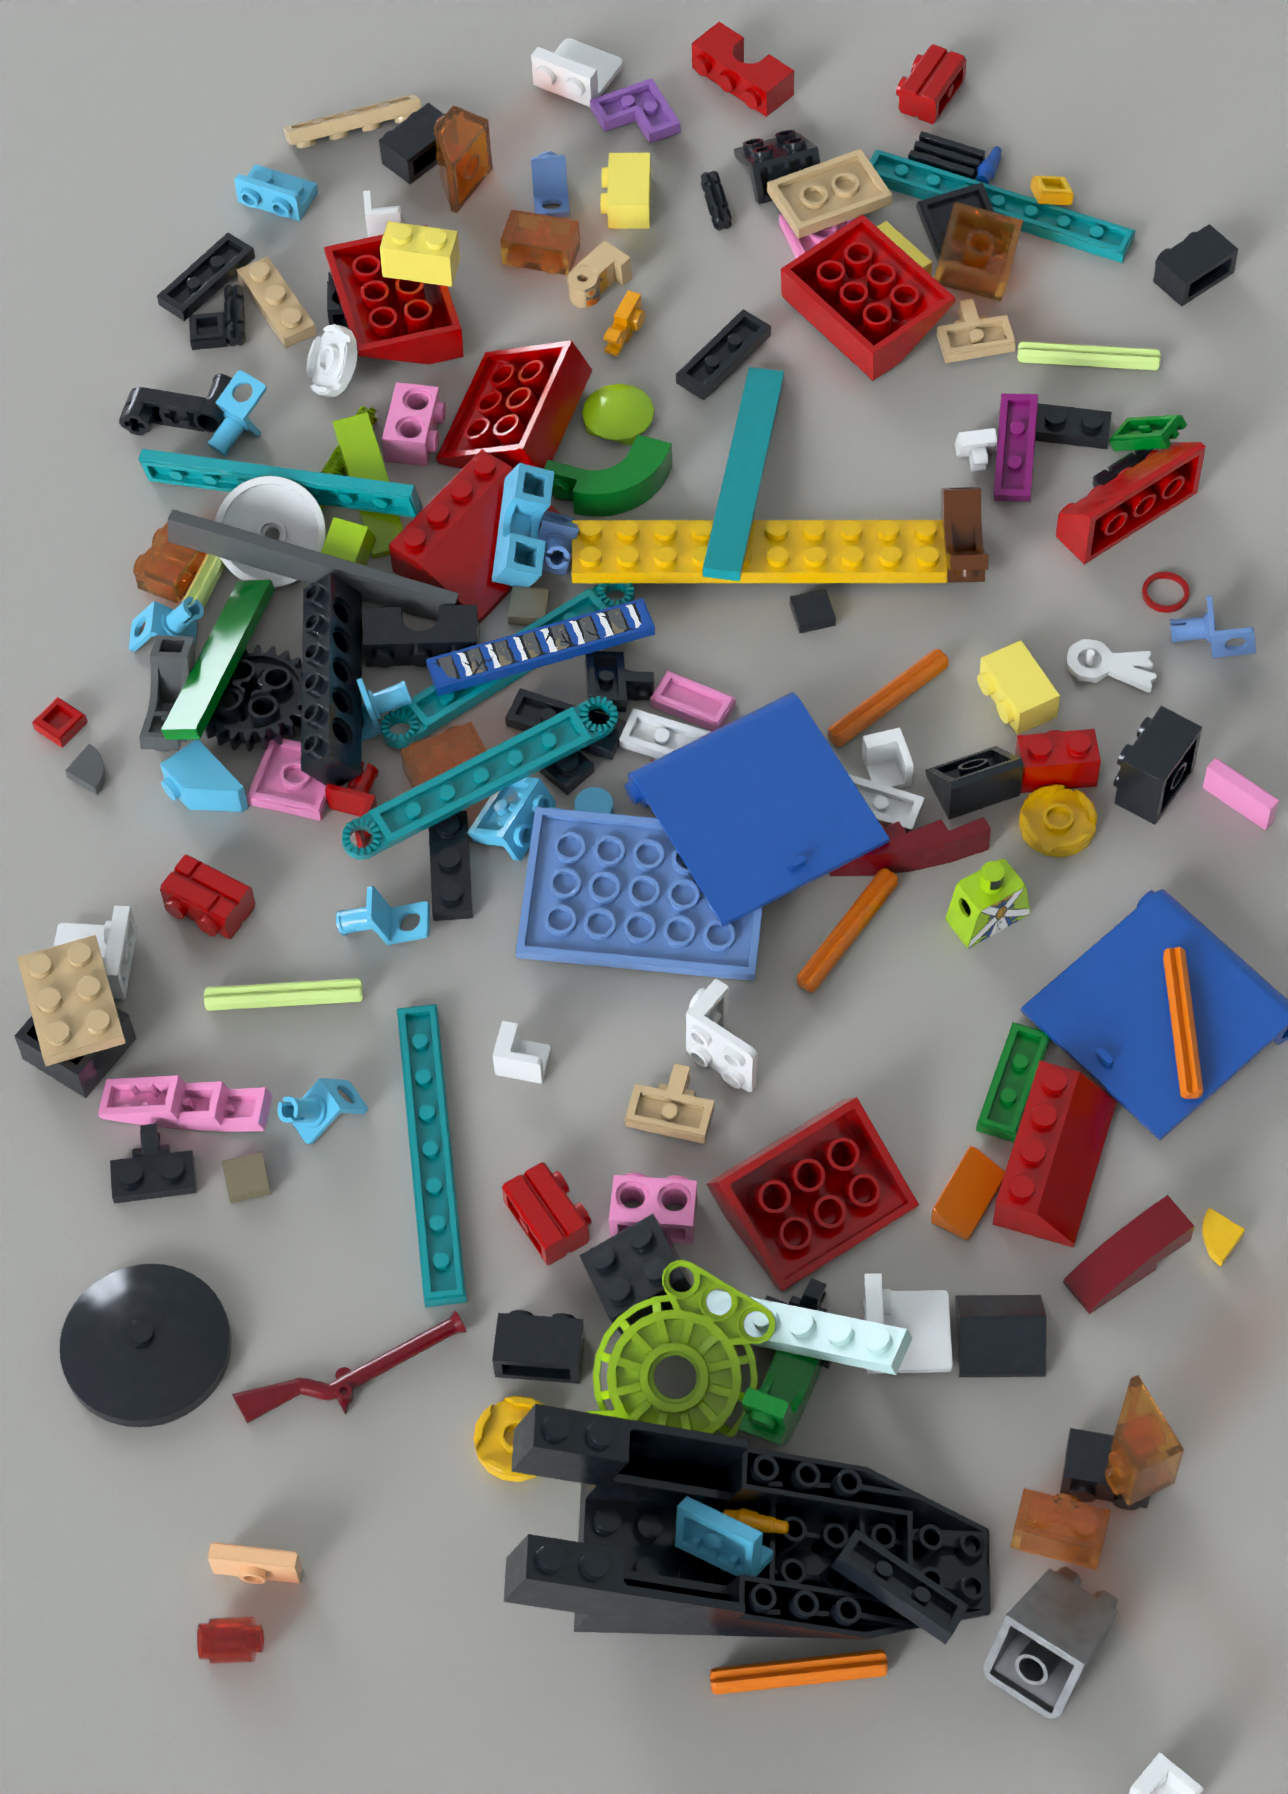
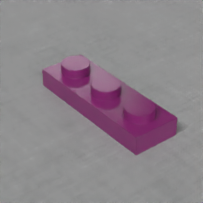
M1001 393L994 501L1031 502L1039 403L1038 394Z

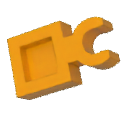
M627 291L614 314L613 325L607 329L603 337L604 341L608 342L604 349L605 353L619 356L624 342L628 343L634 331L641 329L645 319V311L642 310L641 294Z

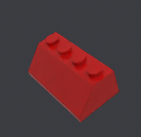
M1172 442L1168 449L1152 451L1145 460L1132 468L1127 467L1123 469L1110 482L1105 485L1096 486L1086 497L1076 503H1069L1063 507L1060 513H1058L1056 537L1085 565L1197 494L1206 446L1202 442Z
M1039 1061L996 1199L992 1225L1074 1248L1116 1107V1101L1080 1071Z

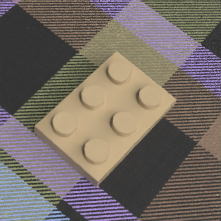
M862 149L767 182V193L798 239L854 219L862 214L865 215L892 205V193Z
M96 935L17 957L42 1057L46 1066L126 1044Z

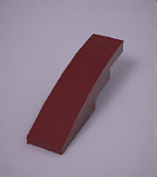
M982 817L948 831L942 819L906 833L898 821L883 827L890 838L889 843L830 872L829 875L876 876L883 868H887L894 873H903L951 863L989 850L991 828L985 818Z

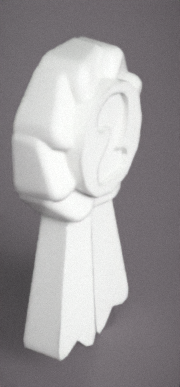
M1082 639L1071 645L1068 649L1066 659L1067 670L1078 681L1097 683L1104 677L1111 676L1147 693H1151L1152 683L1157 678V675L1152 673L1151 651L1112 653L1101 641Z

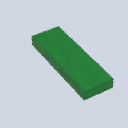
M1012 1022L976 1125V1131L1015 1142L1039 1061H1044L1051 1041L1043 1031Z

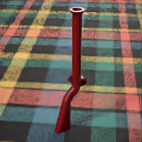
M454 1310L450 1318L352 1371L347 1367L339 1368L336 1371V1380L330 1383L298 1377L232 1394V1397L246 1423L257 1419L299 1395L322 1400L337 1399L346 1415L348 1406L354 1398L353 1389L454 1334L467 1333L460 1316Z

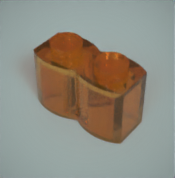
M167 522L163 528L156 530L152 538V547L144 555L141 554L135 561L133 573L138 589L174 603L180 602L186 595L207 553L168 542Z

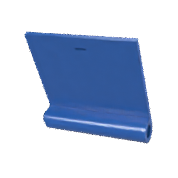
M794 692L628 773L629 782L625 784L626 792L634 805L640 803L644 808H651L723 927L890 841V838Z
M1164 889L1156 892L1153 890L1147 892L1139 900L1137 908L1021 1007V1012L1048 1035L1056 1045L1159 1141L1272 1041L1280 1045L1288 1040V999ZM1182 947L1186 952L1203 1083V1094L1197 1099H1184L1180 1095L1163 961V952L1167 948Z

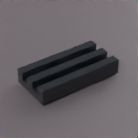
M921 131L919 141L916 140L914 143V148L909 152L908 159L974 179L977 175V168L985 159V151Z

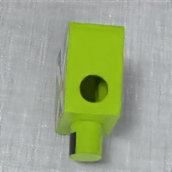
M1002 858L997 861L986 862L980 870L965 877L956 884L945 920L968 949L1030 915L1027 887L1006 859Z

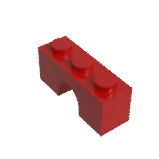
M720 21L692 42V68L698 74L707 77L719 85L722 90L731 93L743 101L749 108L755 109L765 117H768L794 95V70L770 54L759 62L744 63V37Z

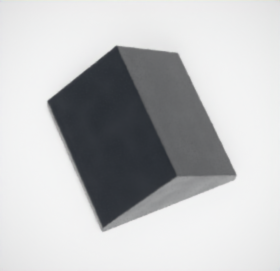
M994 746L926 769L925 772L948 820L1020 796L1024 764L1021 757Z
M956 1295L959 1378L1045 1377L1046 1312L1041 1295Z

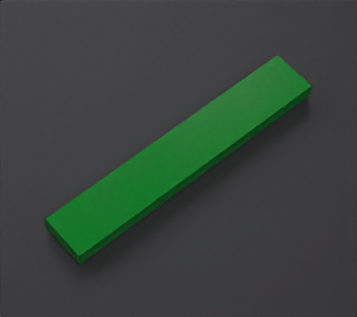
M271 580L237 581L161 729L165 740L201 738L275 591Z

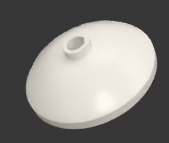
M277 476L257 477L237 486L224 499L215 519V522L266 537L268 531L276 529L280 533L278 540L320 553L326 539L325 519L315 498L298 483ZM221 558L225 566L242 581L271 580L274 588L284 587L298 581Z

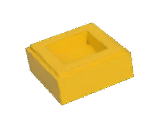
M1032 176L1030 188L1038 204L1072 205L1074 193L1065 177Z

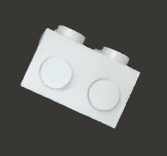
M571 38L565 39L554 53L537 47L531 55L533 85L590 107V100L601 96L623 67L620 57Z
M715 978L707 989L700 988L690 1002V1009L686 1012V1052L698 1065L702 1067L709 1066L720 1073L723 1080L731 1087L736 1089L741 1087L748 1092H752L757 1085L758 1054L752 1046L726 1030L728 1026L729 986Z

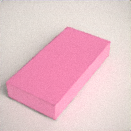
M667 670L650 698V705L700 727L714 731L724 726L736 706V698Z
M1215 758L1207 766L1203 789L1266 831L1274 822L1279 800L1219 759Z

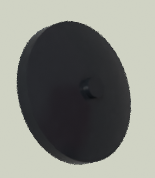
M140 1264L119 1269L106 1275L91 1285L78 1298L69 1311L61 1331L60 1362L70 1389L80 1403L90 1412L117 1425L152 1427L184 1417L211 1396L221 1382L228 1367L232 1337L227 1315L221 1301L203 1280L188 1271L174 1266Z

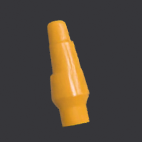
M745 1508L738 1510L724 1509L723 1514L763 1533L786 1534L789 1531V1523L787 1521L759 1514L756 1511Z

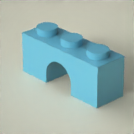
M519 463L505 477L492 574L493 582L515 587H530L542 576L546 541L538 539V530L542 516L551 504L554 471Z

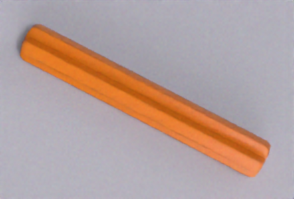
M940 649L931 651L830 726L827 730L829 740L837 747L846 744L948 668V656Z
M883 868L876 874L799 972L797 984L800 988L811 993L819 987L897 887L898 876L894 872Z
M1182 947L1167 948L1163 952V961L1180 1095L1184 1099H1197L1203 1094V1083L1186 952Z
M878 1649L714 1667L710 1670V1684L713 1694L718 1695L882 1677L887 1675L888 1661L885 1651Z

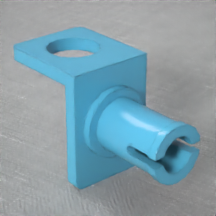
M242 370L236 372L215 402L224 412L223 416L225 419L207 442L211 448L226 457L243 430L259 437L261 431L252 423L248 416L266 392L267 387L265 384ZM242 384L251 385L253 389L251 397L245 402L236 401L234 398L235 390Z
M187 597L174 610L156 601L152 602L132 621L129 650L135 652L152 636L156 637V635L194 636L195 642L197 620L204 614L202 604L196 599L188 606L193 601V597ZM146 621L144 630L142 631L141 635L139 636V632H140L141 626H142L143 623Z
M362 678L357 679L364 700L362 704V719L364 720L362 741L382 734L378 720L381 719L380 714L413 704L405 681L372 693L371 690L367 691Z
M374 886L367 887L366 907L337 911L336 924L342 936L373 929L386 945L424 939L429 936L430 905L423 901L391 908ZM418 914L420 921L416 928L411 931L401 930V922L407 915Z
M319 1078L302 1098L292 1096L282 1098L284 1102L280 1101L277 1108L280 1120L285 1123H292L306 1144H313L340 1113L365 1114L368 1111L367 1105L350 1081ZM337 1090L347 1094L353 1103L343 1099Z

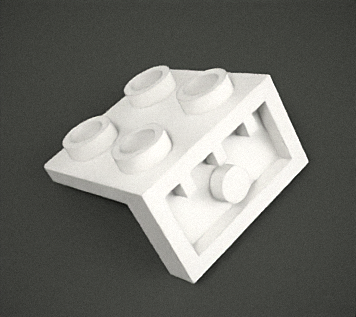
M114 905L112 921L107 920L105 925L59 923L54 946L96 935L113 998L125 999L137 936V928L130 906Z
M882 1273L864 1274V1320L905 1328L913 1338L897 1373L951 1372L953 1361L948 1292L946 1290L890 1291V1289H882ZM866 1369L867 1374H883V1372Z

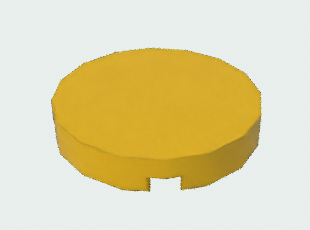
M1054 784L1040 787L1027 796L1020 809L1018 826L1022 838L1032 849L1046 856L1066 857L1075 855L1088 847L1095 836L1098 815L1093 802L1083 792L1077 789L1072 791L1065 789V785Z
M510 1396L495 1405L491 1404L483 1411L476 1422L473 1440L478 1460L488 1473L501 1480L522 1482L538 1477L511 1472L514 1429L535 1404H545L531 1397Z

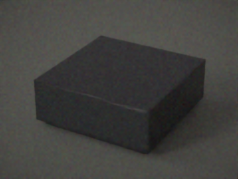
M224 312L189 315L192 350L227 347Z
M826 589L790 596L789 604L799 634L836 626V616Z

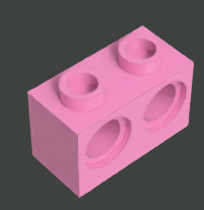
M396 382L382 436L385 462L428 466L431 452H437L439 431L437 426L444 423L446 404L445 402H440L439 387Z
M635 1172L625 1175H613L609 1213L610 1238L654 1214L672 1243L694 1244L698 1200L697 1181L678 1175L666 1178L647 1177L644 1174ZM632 1200L642 1203L637 1208L624 1206L625 1203ZM673 1203L684 1206L679 1211H670L665 1207Z

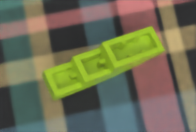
M368 412L332 421L347 476L389 482ZM357 510L361 524L369 527L377 538L371 552L372 558L376 559L390 555L389 544L403 530L400 516Z

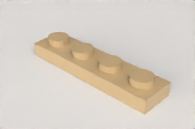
M410 94L286 126L283 129L286 141L290 145L296 144L297 148H306L317 144L316 139L329 136L330 140L341 139L350 135L349 130L362 127V131H372L381 128V122L394 119L395 123H402L410 114L422 107L420 98L415 94Z

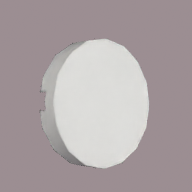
M333 324L323 329L325 333L322 337L317 336L314 339L308 354L306 367L307 376L313 382V385H310L312 391L328 398L337 397L346 389L352 379L358 353L353 332L346 327Z

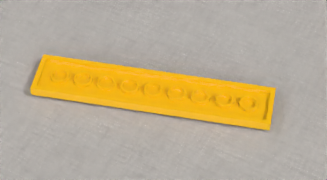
M572 520V523L577 524L579 528L577 538L572 539V583L947 582L942 520H753L740 581L703 577V565L714 520Z

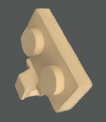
M973 298L959 300V320L954 321V324L937 327V338L945 363L1015 351L1016 341L1008 315L989 318L978 316Z
M674 1063L668 1085L659 1083L658 1088L634 1084L625 1116V1127L705 1144L715 1103L713 1100L695 1097V1091L688 1089L691 1075H689L690 1067Z

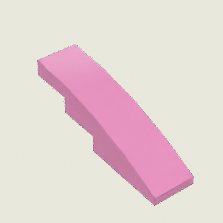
M179 1075L106 1079L98 1116L105 1120L137 1125L157 1123V1127L181 1130L219 1132L265 1131L272 1094L266 1087L228 1089L222 1081L185 1083Z

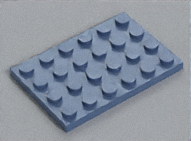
M535 807L516 945V958L755 981L763 907L723 927L657 818Z

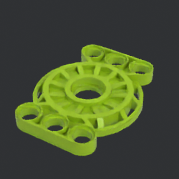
M676 1260L670 1263L662 1274V1285L667 1295L655 1296L633 1305L617 1317L604 1334L596 1352L593 1369L595 1399L600 1410L587 1412L712 1434L719 1430L724 1436L734 1437L739 1431V1426L745 1414L744 1410L732 1428L725 1422L734 1412L738 1401H743L745 1392L741 1391L743 1381L741 1365L749 1363L751 1374L750 1388L757 1390V1364L751 1344H762L774 1335L777 1327L776 1318L773 1312L766 1306L696 1264L686 1260ZM678 1267H686L694 1275L693 1286L686 1292L675 1291L670 1284V1275ZM716 1289L725 1290L731 1297V1307L722 1315L712 1313L707 1306L708 1295ZM670 1301L673 1310L663 1311L661 1302ZM652 1305V1314L640 1318L632 1325L627 1321L638 1310ZM755 1311L763 1313L769 1320L768 1331L761 1337L750 1336L744 1328L745 1318L748 1314ZM621 1327L624 1333L616 1342L612 1353H606L605 1350L611 1337ZM735 1345H743L747 1354L739 1356ZM669 1356L686 1358L693 1364L696 1371L694 1389L683 1398L672 1399L666 1397L658 1390L655 1384L654 1373L657 1365ZM602 1361L608 1363V1390L602 1391L600 1379ZM605 1399H611L614 1409H607Z

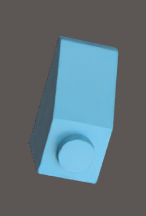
M199 739L194 740L160 763L164 780L161 781L163 789L172 800L179 799L188 809L244 812L248 809L244 787Z

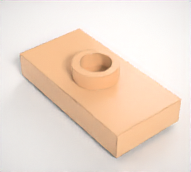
M217 1542L210 1543L207 1558L213 1574L239 1576L242 1581L251 1584H263L265 1580L300 1584L302 1566L298 1553L294 1551Z

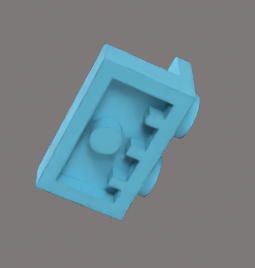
M257 164L253 166L248 176L238 174L234 179L239 203L297 221L302 219L318 194L317 183Z
M526 777L491 795L467 833L474 843L503 846L513 860L521 861L530 848L535 807H555L556 801L540 778Z
M688 1496L677 1506L675 1547L735 1576L741 1574L757 1577L772 1561L773 1550L762 1545L763 1532Z

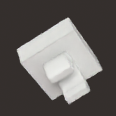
M995 428L958 433L955 442L957 458L969 457L971 472L986 470V464H988L987 454H993L997 444Z

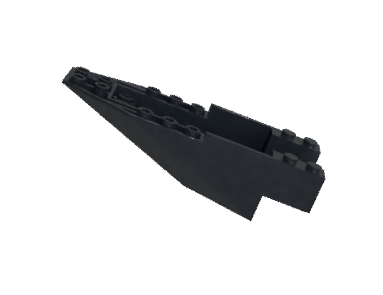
M535 1404L514 1429L511 1472L581 1483L578 1542L528 1534L506 1558L504 1602L575 1613L574 1632L864 1640L921 1629L831 1568L855 1529L968 1604L969 1607L961 1621L990 1614L989 1529L868 1467L751 1448L747 1439ZM686 1496L723 1513L724 1509L738 1510L745 1508L789 1523V1531L786 1534L763 1533L762 1545L773 1550V1559L757 1577L741 1574L735 1576L675 1547L677 1506Z

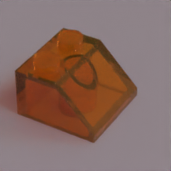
M452 105L448 112L436 121L434 135L436 136L437 145L436 158L439 163L443 188L450 210L458 213L493 169L488 119Z
M1139 1375L1130 1379L1114 1433L1106 1467L1107 1470H1105V1477L1111 1490L1116 1495L1122 1494L1128 1506L1175 1484L1184 1452L1182 1445Z

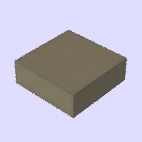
M512 586L508 624L530 625L548 614L549 589Z
M262 1152L222 1161L231 1203L271 1194Z

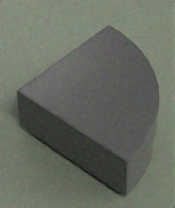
M88 744L65 772L67 778L98 795L104 785L105 768L100 753L95 747Z

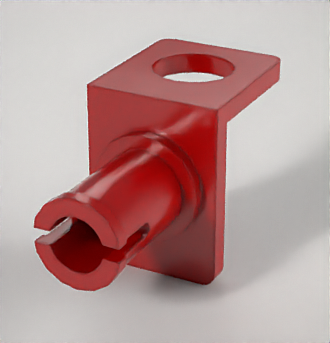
M362 762V775L349 781L347 788L327 784L325 794L328 807L332 810L359 817L376 808V796L369 793L375 779L379 775L378 769L368 763L365 771H363L365 763ZM358 830L355 832L358 848H365L371 837V834L367 831Z

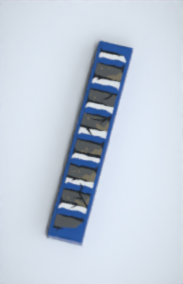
M641 598L426 659V665L436 694L441 696L655 635V626L645 601Z

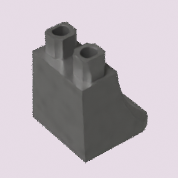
M1066 1566L1060 1568L1057 1572L1049 1568L1006 1614L983 1665L985 1677L989 1682L1049 1719L1059 1717L1063 1713L1083 1675L1104 1642L1118 1613L1116 1610L1118 1603L1116 1597L1105 1590L1097 1591L1094 1595L1079 1587L1081 1584L1079 1574Z

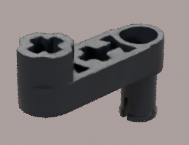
M224 374L215 375L206 398L145 387H135L128 395L119 418V423L121 427L128 430L131 434L140 436L150 432L153 423L201 432H216L225 417L223 416L224 412L215 402L232 378Z

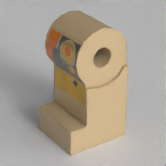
M604 240L568 274L567 282L570 302L578 308H589L596 305L600 294L614 282L624 286L632 279L631 257Z

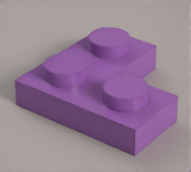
M652 78L590 100V110L604 132L636 121L649 144L681 133L680 121Z

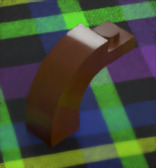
M941 488V520L943 524L947 583L985 582V570H988V554L984 551L982 538L981 488Z

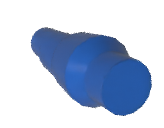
M994 147L987 159L982 161L977 168L975 180L988 184L995 177L1001 160L1002 150L1000 147Z

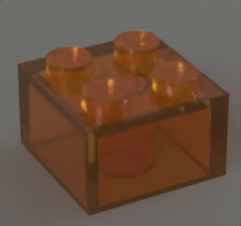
M954 202L934 279L945 287L1001 301L1008 283L1023 220Z

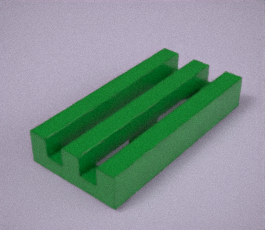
M1182 415L1129 417L1112 435L1109 443L1114 451L1168 449L1172 444L1169 439H1176L1180 435L1177 430H1184L1187 423Z

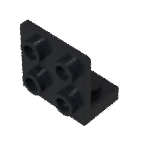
M795 130L778 132L775 134V138L765 141L760 138L750 139L743 142L742 147L734 149L735 157L750 169L754 197L758 204L773 201L767 193V182L820 163L818 147L800 133L795 132Z

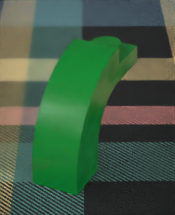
M637 434L628 455L617 465L603 470H585L548 460L544 469L554 471L552 496L561 500L573 501L574 514L582 516L605 517L631 511L650 500L664 485L672 469V443Z
M776 1350L759 1391L750 1387L747 1388L742 1401L745 1414L739 1426V1431L778 1446H784L797 1427L822 1369L821 1359Z

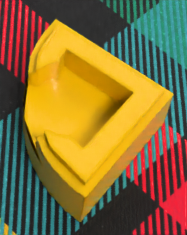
M1209 1207L1202 1224V1237L1208 1255L1216 1264L1222 1267L1244 1236L1245 1229Z

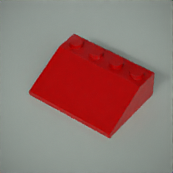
M863 214L780 269L782 297L872 381L899 364L956 302L955 296Z
M384 234L324 247V253L348 329L353 332L356 339L357 356L428 365L464 357L462 328L448 286L383 277L380 245Z
M573 341L485 352L436 456L437 462L463 469L483 449L510 465L513 469L519 463L544 469L547 461L553 460L593 371Z
M483 449L464 466L389 544L392 571L394 573L458 593V605H477L479 624L512 591V586L493 582L492 574L504 481L513 468ZM551 504L546 510L560 514Z
M857 1097L841 1100L706 1183L726 1220L779 1291H784L919 1206Z

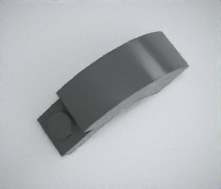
M156 635L149 655L151 666L149 707L139 738L141 749L167 752L179 750L181 742H187L188 740H165L161 729L195 664L194 636Z

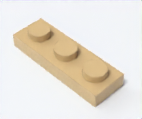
M268 256L237 269L239 281L285 348L317 334L314 322Z

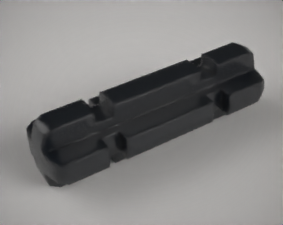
M714 170L709 173L704 172L701 175V186L703 192L706 193L704 196L709 213L713 217V226L719 231L723 228L729 229L732 225V216L727 208L728 203L723 186L720 184L719 173Z
M238 284L234 286L227 285L224 288L227 344L232 347L235 345L242 346L246 341L243 288Z
M1154 449L1134 450L1136 454L1129 453L1108 467L1109 471L1104 469L1094 475L1093 487L1095 488L1098 485H1105L1110 482L1123 469L1127 467L1132 468L1145 460L1147 455L1154 451Z

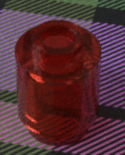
M253 1616L210 1618L209 1623H199L197 1630L199 1659H209L211 1664L254 1662L256 1653L263 1652L264 1650L263 1625H256Z

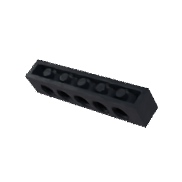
M331 573L303 589L301 771L324 785L342 786L362 775V694L357 683V679L362 678V594Z

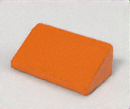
M970 1145L934 1205L931 1223L969 1241L1000 1188L1005 1171L979 1149Z

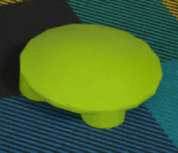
M613 384L603 386L594 391L584 403L582 415L585 431L590 435L599 436L605 440L619 441L623 445H633L637 434L644 433L652 423L654 416L652 400L644 391L632 385Z

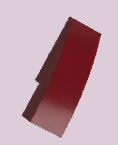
M1167 1195L1099 1246L1064 1279L1063 1283L1084 1309L1091 1314L1154 1272L1158 1262L1190 1242L1194 1225Z

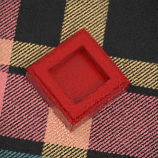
M56 697L32 721L34 730L62 748L88 723L85 714L59 697Z

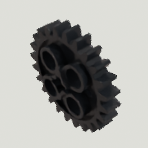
M256 645L253 653H248L245 649L205 728L207 738L210 739L216 736L219 746L230 740L232 750H236L241 743H246L248 752L252 751L255 743H260L261 747L266 750L268 748V741L272 739L281 745V735L283 734L294 738L296 736L294 726L301 727V659L298 657L291 660L288 650L277 656L275 646H272L267 653H262L260 645Z

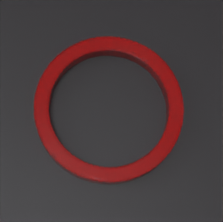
M1172 572L1152 574L1145 580L1142 588V597L1145 603L1153 610L1163 613L1175 612L1183 608L1188 601L1190 593L1187 582L1181 576ZM1171 579L1181 585L1184 597L1174 605H1160L1149 597L1147 588L1155 580Z

